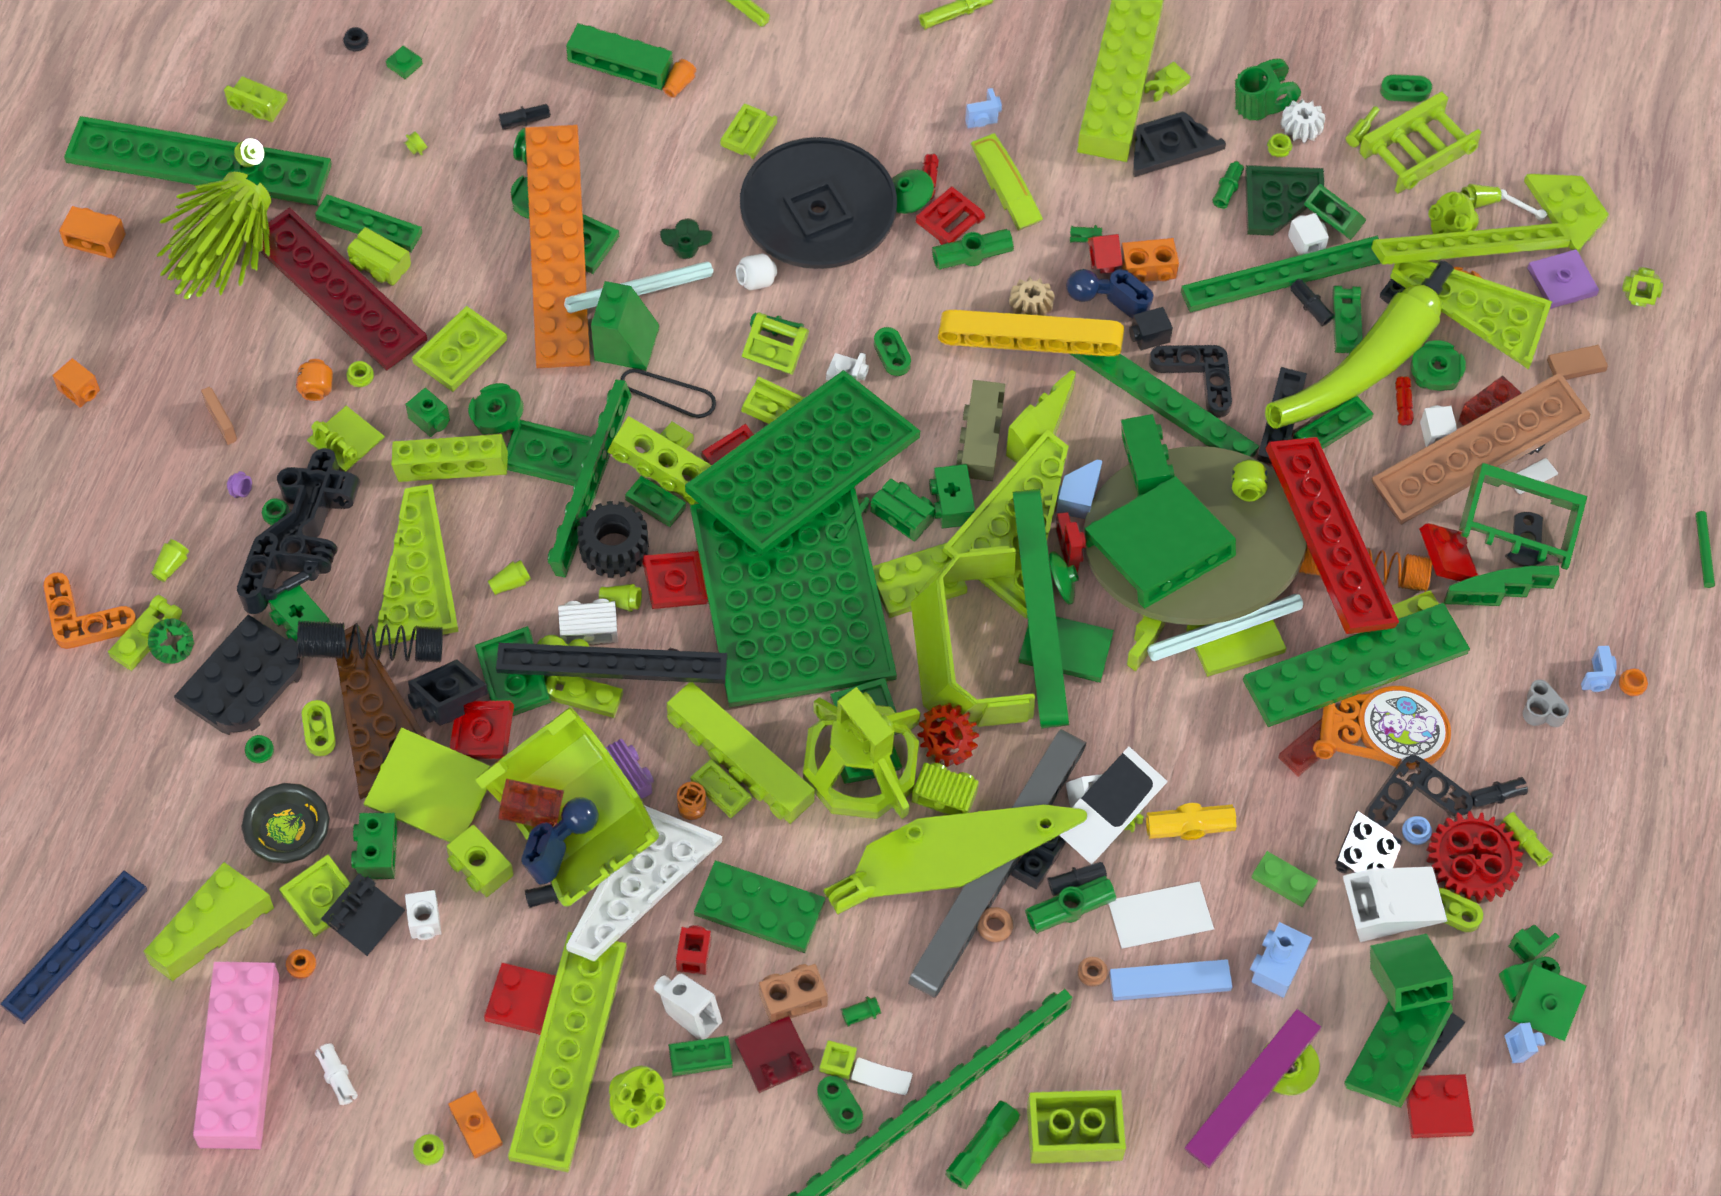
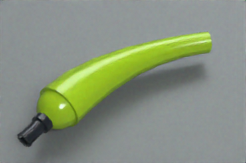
M1439 260L1438 265L1429 278H1425L1421 285H1413L1401 293H1396L1362 341L1336 368L1318 382L1302 391L1271 402L1266 406L1265 417L1268 424L1272 428H1280L1316 416L1360 395L1394 372L1424 344L1439 325L1441 314L1439 295L1443 291V284L1451 272L1454 271L1453 266L1446 261Z

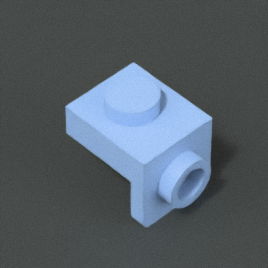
M993 88L987 89L986 101L967 104L965 121L968 128L984 127L989 124L998 123V113L1002 111L1000 97H995Z
M1598 646L1592 657L1594 672L1586 673L1581 683L1582 690L1600 692L1609 689L1616 676V658L1611 656L1610 647Z

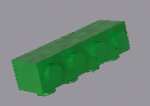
M577 23L566 44L568 62L659 90L663 89L673 67L672 51Z

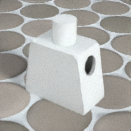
M678 974L673 980L663 975L656 981L654 990L660 994L666 1013L698 1040L707 1039L723 1022L714 994L684 974Z

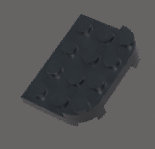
M248 614L174 695L175 701L224 734L230 735V732L237 733L249 729L252 732L260 726L259 719L293 681L298 683L301 679L303 660L302 657L296 656L297 643L292 638H289V640L285 639Z

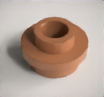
M1088 957L1080 962L1078 977L1084 984L1098 986L1107 978L1108 969L1101 959ZM1094 969L1098 974L1090 976L1087 971Z

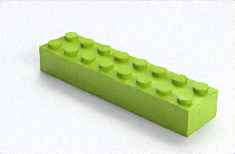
M1111 0L1079 133L1077 153L1123 162L1128 161L1164 0Z

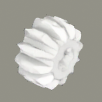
M1303 98L1299 104L1292 101L1289 107H1286L1283 111L1281 128L1285 129V135H1292L1293 142L1296 139H1301L1305 143L1307 138L1314 141L1317 135H1321L1323 132L1325 114L1322 113L1321 106L1314 107L1313 101L1305 103Z

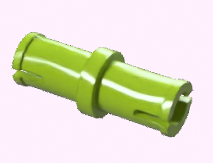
M1511 812L1503 818L1504 821H1501L1500 824L1505 823L1504 828L1508 832H1514L1512 837L1520 842L1518 848L1524 849L1539 867H1542L1551 860L1550 858L1553 857V854L1538 840L1537 833L1533 829L1529 830L1516 816L1515 812Z

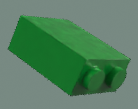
M1427 933L1370 946V969L1395 1012L1453 1000V975Z

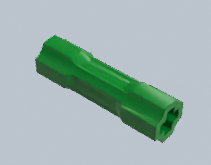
M999 1100L986 1117L985 1123L947 1168L945 1175L950 1181L963 1189L969 1187L992 1152L1019 1121L1020 1114L1007 1102Z

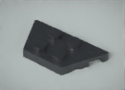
M1184 111L1136 126L1133 176L1137 177L1225 150L1226 142L1222 138L1217 140L1208 133V128L1201 123L1195 122Z

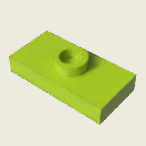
M712 759L690 777L691 782H696L703 786L706 796L730 818L735 816L752 800V796Z

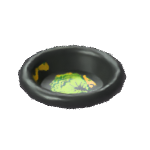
M281 783L267 787L253 797L244 811L241 829L245 843L255 855L272 863L288 864L305 859L320 847L327 836L330 817L326 803L316 791L302 784Z

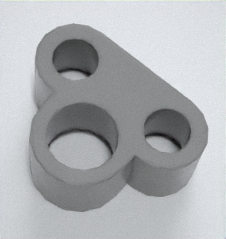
M1535 680L1527 693L1528 701L1523 710L1524 720L1533 726H1539L1545 722L1552 727L1562 726L1568 716L1569 707L1546 681ZM1530 708H1539L1543 714H1535Z

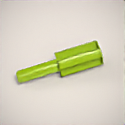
M1377 106L1371 109L1365 119H1359L1346 136L1345 140L1349 146L1358 147L1363 136L1367 135L1370 131V123L1380 111Z

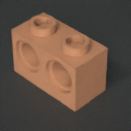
M816 963L809 966L807 964L798 965L791 972L782 975L771 974L759 982V995L770 1023L786 1016L794 1018L827 1007L828 994ZM803 983H809L814 988L809 991H803L799 986ZM774 993H782L786 997L777 1001L770 996Z

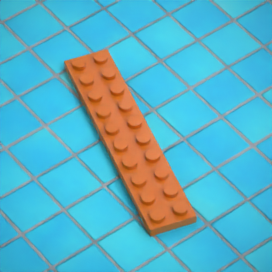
M578 125L525 127L536 367L538 369L590 366L588 309L569 313L564 305L566 297L587 292Z

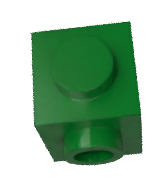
M426 387L405 404L408 419L430 438L436 432L444 430L450 422L448 406Z

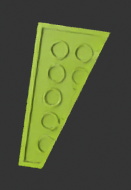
M1428 260L1395 263L1390 278L1405 288L1421 285L1425 278H1429L1438 264ZM1454 269L1443 284V291L1439 295L1441 312L1529 370L1552 301Z
M432 484L404 489L398 529L394 538L393 554L390 558L383 592L384 598L378 616V627L375 633L376 647L380 645L382 630L386 624L389 626L391 644H395L400 625L404 627L406 641L411 640L412 631L416 625H419V627L442 626L443 635L459 632ZM387 629L385 630L382 646L388 645ZM402 630L400 631L398 643L403 642Z

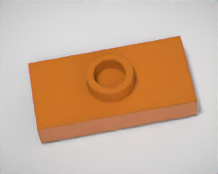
M476 1090L448 1103L449 1109L474 1159L503 1145Z

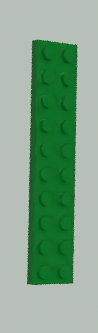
M84 116L79 117L64 155L66 163L192 185L221 181L228 173L240 172L247 174L248 177L246 179L256 186L261 183L271 198L315 206L319 204L332 166L331 158L263 147V160L251 167H244L238 163L234 154L238 142Z

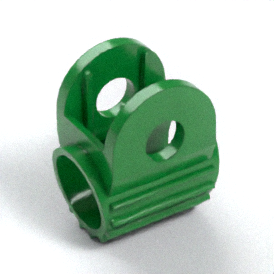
M1271 59L1257 66L1243 69L1241 73H1238V78L1235 79V110H1238V115H1242L1243 119L1258 121L1267 115L1284 111L1292 101H1298L1301 96V89L1297 83L1292 81L1280 84V82L1285 81V77L1289 72V67L1285 60ZM1287 94L1286 97L1277 100L1279 96Z

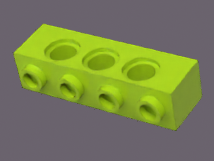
M630 416L623 423L607 451L617 461L634 467L640 475L654 479L664 489L674 491L684 497V500L691 505L698 504V502L685 492V484L689 481L685 480L682 475H687L694 479L712 466ZM635 447H641L646 453L638 452ZM659 461L666 462L669 467H663Z
M502 434L393 441L391 465L398 482L507 475L508 450Z

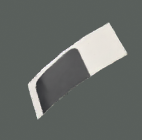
M1128 747L1072 807L1085 810L1087 812V820L1060 836L1090 864H1093L1168 781Z

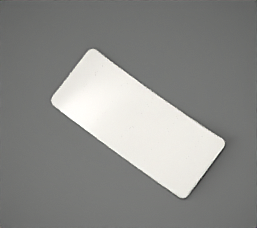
M857 1058L851 1078L878 1089L906 1095L912 1073Z

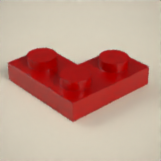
M1068 512L1057 514L1055 529L1062 557L1068 567L1074 565L1078 573L1079 564L1083 562L1082 548H1086L1085 535L1083 531L1079 532L1077 522H1070Z

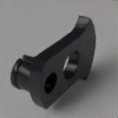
M1532 512L1516 514L1514 516L1513 534L1520 536L1522 533H1531L1536 542L1542 543L1543 517ZM1523 519H1528L1532 525H1526ZM1520 546L1518 554L1510 551L1505 555L1509 561L1522 567L1537 566L1543 563L1537 561L1539 551Z

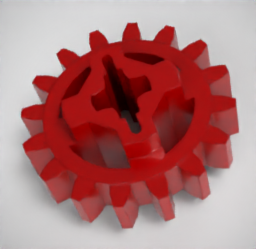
M947 703L943 706L939 704L923 714L925 719L920 721L918 725L924 730L917 733V736L924 738V742L920 744V747L928 748L927 757L934 755L935 763L944 761L945 766L949 767L953 764L957 766L973 756L971 751L978 747L973 739L979 737V733L972 730L977 724L976 722L968 721L970 717L969 712L963 715L961 714L960 705L952 709L951 703ZM941 717H945V718H946V720H944V721H943V720L940 721V722L937 721V720H938L939 718H941ZM959 748L958 752H950L951 749Z

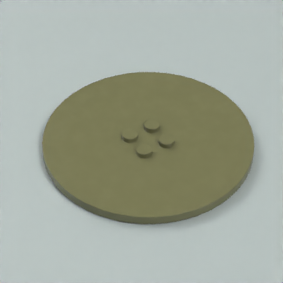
M1191 446L1168 449L1169 460H1166L1167 464L1173 465L1175 476L1236 538L1235 557L1144 609L1138 603L1137 590L1095 545L1089 548L1086 546L1085 548L1089 566L1097 581L1114 599L1127 608L1163 622L1184 625H1206L1243 617L1276 599L1286 590L1298 574L1305 558L1307 543L1275 470L1262 463L1268 472L1267 491L1261 498L1255 501H1244L1232 491L1233 468L1236 464L1245 460H1258L1227 449ZM1129 464L1109 478L1093 498L1090 513L1087 512L1085 519L1084 535L1085 528L1090 523L1100 520L1116 508L1128 504L1138 496Z

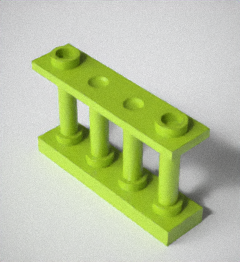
M1443 91L1362 138L1359 153L1365 159L1374 154L1379 155L1399 176L1395 187L1397 194L1405 189H1412L1419 181L1463 155L1472 154L1479 146L1478 142L1482 133L1479 129L1466 135L1445 113L1448 97ZM1432 120H1438L1457 141L1447 147L1426 124ZM1413 131L1419 132L1437 153L1427 158L1406 135ZM1392 143H1399L1418 164L1407 170L1386 147Z

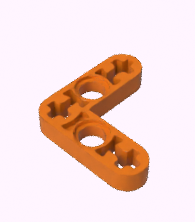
M57 572L48 575L44 580L43 587L52 632L57 644L61 648L71 649L120 637L137 620L134 611L127 606L115 607L78 617L72 587L67 576ZM60 583L62 596L57 597L54 588L55 584ZM61 605L70 607L69 612L63 616L55 614V610ZM122 617L127 618L126 624L120 623ZM107 620H111L112 628H109ZM94 622L103 624L99 632L91 633L88 631V627ZM78 627L82 628L84 635H80ZM70 630V637L64 638L65 631Z

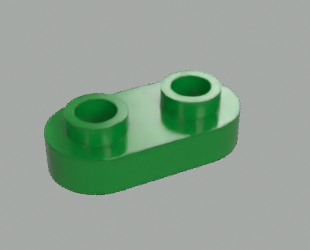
M1388 75L1382 80L1380 87L1381 95L1390 101L1423 102L1430 97L1432 91L1431 81L1424 76Z
M891 327L879 329L874 335V348L885 370L893 376L905 375L911 367V356L899 332Z
M837 1076L823 1078L818 1084L817 1097L836 1130L843 1134L857 1132L863 1123V1111L847 1084ZM833 1086L838 1089V1092L830 1094L827 1089ZM845 1112H851L853 1117L845 1119L842 1115Z

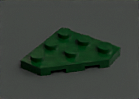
M1246 165L1247 235L1273 236L1305 211L1307 207L1304 203L1319 184L1325 187L1324 168Z

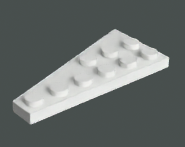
M645 806L659 833V838L599 884L567 943V951L595 961L722 843V836Z

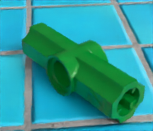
M1007 229L983 235L977 232H969L963 236L962 240L932 247L933 262L938 270L961 264L977 266L985 258L1014 251L1010 230Z
M1103 876L1079 887H1067L1058 896L1027 908L1025 914L1032 931L1038 934L1064 922H1076L1083 914L1116 901V894L1110 879ZM1071 901L1076 903L1077 907L1069 908L1064 903Z

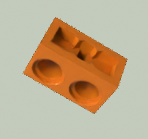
M1174 238L1124 242L1121 244L1123 265L1121 269L1128 271L1142 283L1159 280L1169 281L1177 278L1179 260Z

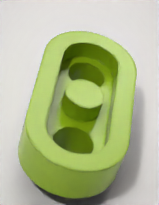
M320 700L310 701L302 709L305 742L311 754L325 756L331 753L336 745L332 714L328 704ZM315 716H322L320 720H313ZM319 741H325V742H326V743H325L324 745H322V746H318V745H317V743H318Z
M1438 888L1447 922L1443 923L1463 932L1477 930L1483 920L1481 907L1477 903L1447 889ZM1462 916H1468L1471 921H1464Z

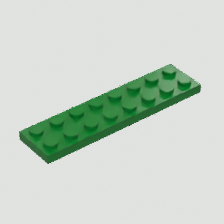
M1443 602L1399 618V623L1395 628L1361 632L1245 674L1243 682L1269 728L1467 655L1470 647Z

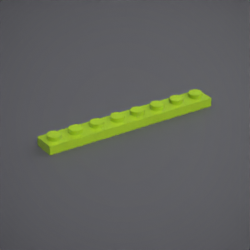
M1560 223L1376 239L1373 241L1371 249L1383 265L1564 248L1569 246L1571 238Z

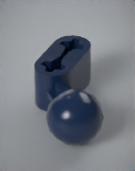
M1079 269L1070 274L1066 283L1067 292L1074 300L1087 302L1091 301L1097 294H1106L1107 299L1132 319L1133 315L1150 310L1154 296L1149 287L1126 270L1114 271L1110 279H1098L1097 275L1092 271Z
M584 797L571 799L563 807L562 820L554 827L549 823H542L534 827L530 832L521 862L536 883L544 885L554 880L557 876L566 851V845L563 841L571 833L585 834L591 831L597 824L599 814L591 800Z

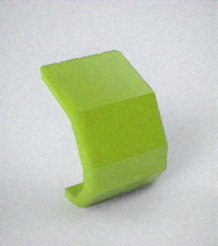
M572 707L566 709L475 779L481 789L485 787L501 803L526 840H528L530 832L537 825L549 823L554 827L562 820L563 807L571 799L584 797L595 804L599 814L595 827L585 834L571 833L563 840L566 845V851L559 872L555 879L551 881L557 898L563 906L574 904L586 895L587 892L594 889L659 838V833L640 796L602 742Z

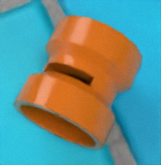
M686 782L677 791L678 812L683 818L697 820L705 814L706 793L703 786L699 783Z

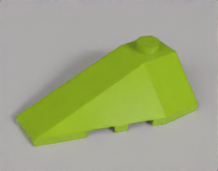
M1070 370L1053 385L1049 395L1043 393L1035 407L1030 404L1009 426L1006 456L1018 463L1047 429L1056 435L1074 388L1075 371Z

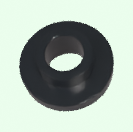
M353 27L346 31L343 43L348 50L358 52L368 46L369 38L363 29Z

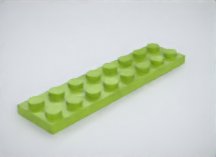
M568 932L508 1155L509 1161L568 1173L627 949L626 943L615 941L595 961L567 951V943L573 932Z

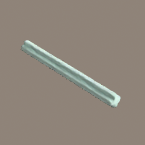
M706 261L620 284L629 285L637 295H642L711 277L713 267L710 262ZM602 288L566 297L564 305L567 312L572 313L597 306Z
M1293 594L1270 602L1266 606L1243 617L1226 622L1208 624L1148 646L1147 652L1152 661H1157L1301 610L1304 603L1299 594Z

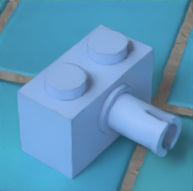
M1280 922L1275 932L1269 929L1262 946L1266 947L1263 956L1256 955L1250 968L1251 971L1255 972L1251 982L1284 998L1312 937Z

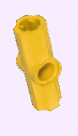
M1187 803L1180 805L1176 810L1146 812V830L1149 839L1180 836L1183 840H1196L1204 837L1207 833L1236 831L1237 827L1236 812L1233 804L1201 807L1198 803Z

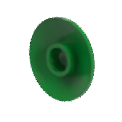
M906 170L892 178L897 195L896 213L906 214L915 212L925 206L933 195L934 183L931 177L922 170Z
M1050 552L1049 562L1056 586L1064 601L1071 605L1075 600L1074 582L1079 581L1077 570L1074 565L1068 567L1067 563L1057 552Z

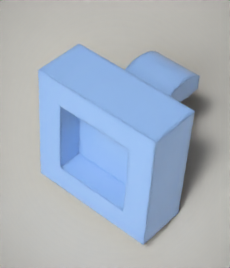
M1520 1023L1504 1035L1512 1063L1525 1062L1538 1052L1537 1046L1546 1045L1543 1034L1533 1033L1530 1023Z

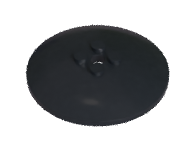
M826 137L801 138L783 143L771 149L750 168L740 192L741 218L753 241L766 253L782 262L811 269L844 266L858 261L873 252L889 234L894 224L897 210L896 189L891 176L881 162L857 145ZM819 206L825 210L821 213H816L811 209Z

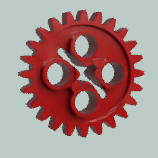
M1471 811L1468 812L1466 819L1460 813H1457L1454 821L1447 817L1444 825L1438 824L1435 830L1436 833H1432L1430 837L1432 843H1429L1426 849L1430 853L1426 862L1433 863L1431 867H1433L1434 873H1438L1436 882L1441 883L1444 881L1446 883L1444 889L1450 890L1452 888L1455 890L1454 893L1458 895L1462 893L1469 900L1471 896H1475L1478 904L1481 903L1483 896H1486L1487 900L1492 902L1495 894L1502 898L1505 889L1510 891L1514 885L1513 882H1517L1520 876L1518 872H1520L1523 863L1519 861L1523 856V852L1515 851L1520 845L1519 841H1510L1514 832L1504 833L1503 829L1506 824L1494 825V816L1489 821H1485L1484 813L1482 812L1478 819L1474 818ZM1483 840L1488 841V842H1490L1493 846H1492V847H1488V846L1484 845V844L1482 843V841H1483ZM1452 841H1459L1464 847H1457ZM1485 867L1493 868L1496 874L1489 873ZM1456 868H1463L1468 874H1461Z

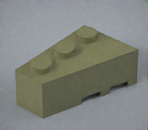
M973 380L970 405L965 404L963 420L967 421V427H961L960 443L964 444V450H958L956 465L967 464L969 479L993 482L1005 383Z

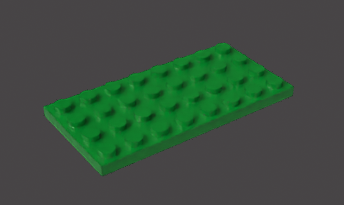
M843 370L685 484V492L763 556L918 440L921 431Z

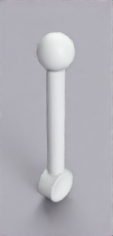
M1501 189V199H1506L1533 213L1539 221H1543L1546 218L1547 213L1545 210H1536L1508 195L1505 190Z

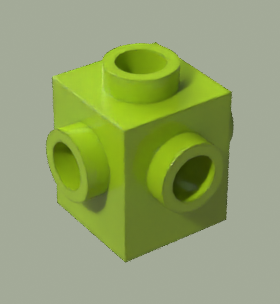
M1639 267L1638 271L1631 270L1630 276H1625L1622 291L1626 292L1625 296L1628 301H1631L1630 304L1646 307L1647 304L1655 305L1656 298H1660L1663 289V282H1661L1657 274H1654L1655 270ZM1639 281L1646 282V286L1643 289L1637 288Z

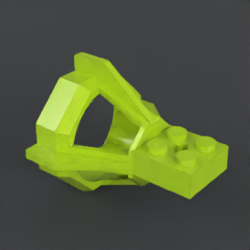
M857 687L839 699L837 707L820 697L814 701V713L819 718V721L808 728L803 779L815 789V795L831 814L878 819L893 808L902 819L909 814V804L906 797L914 789L919 740L911 730L919 724L920 712L913 708L895 713L889 706L875 705L869 694L866 692L862 694ZM828 725H832L831 750L818 770L815 761L816 741L821 731ZM894 732L901 733L904 736L908 748L907 764L900 779L897 777L890 758L893 749ZM845 766L873 770L882 793L872 797L858 798L844 795L833 789L832 786Z

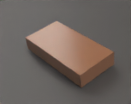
M1599 344L1551 354L1547 358L1553 376L1560 372L1565 380L1605 372L1608 368Z
M209 386L202 389L201 393L205 405L227 445L236 442L237 437L234 427L212 387L210 388Z

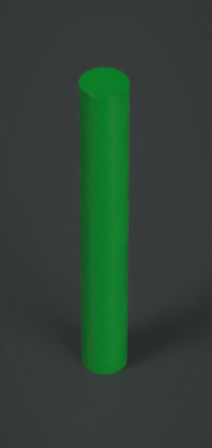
M1699 511L1695 513L1703 582L1705 588H1712L1715 586L1707 513Z

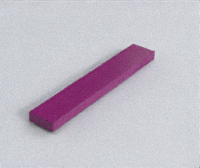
M1296 1009L1186 1145L1185 1151L1210 1169L1321 1031V1026Z

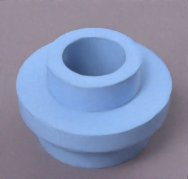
M1415 816L1405 821L1402 833L1408 842L1421 845L1430 839L1432 828L1425 818ZM1412 829H1418L1421 834L1413 833Z

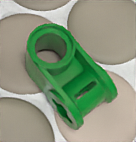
M1544 956L1523 964L1510 966L1501 971L1498 975L1510 1002L1514 1003L1530 963L1560 974L1558 962L1552 957Z

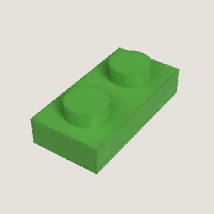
M1268 851L1251 877L1300 907L1304 906L1318 882L1317 879Z

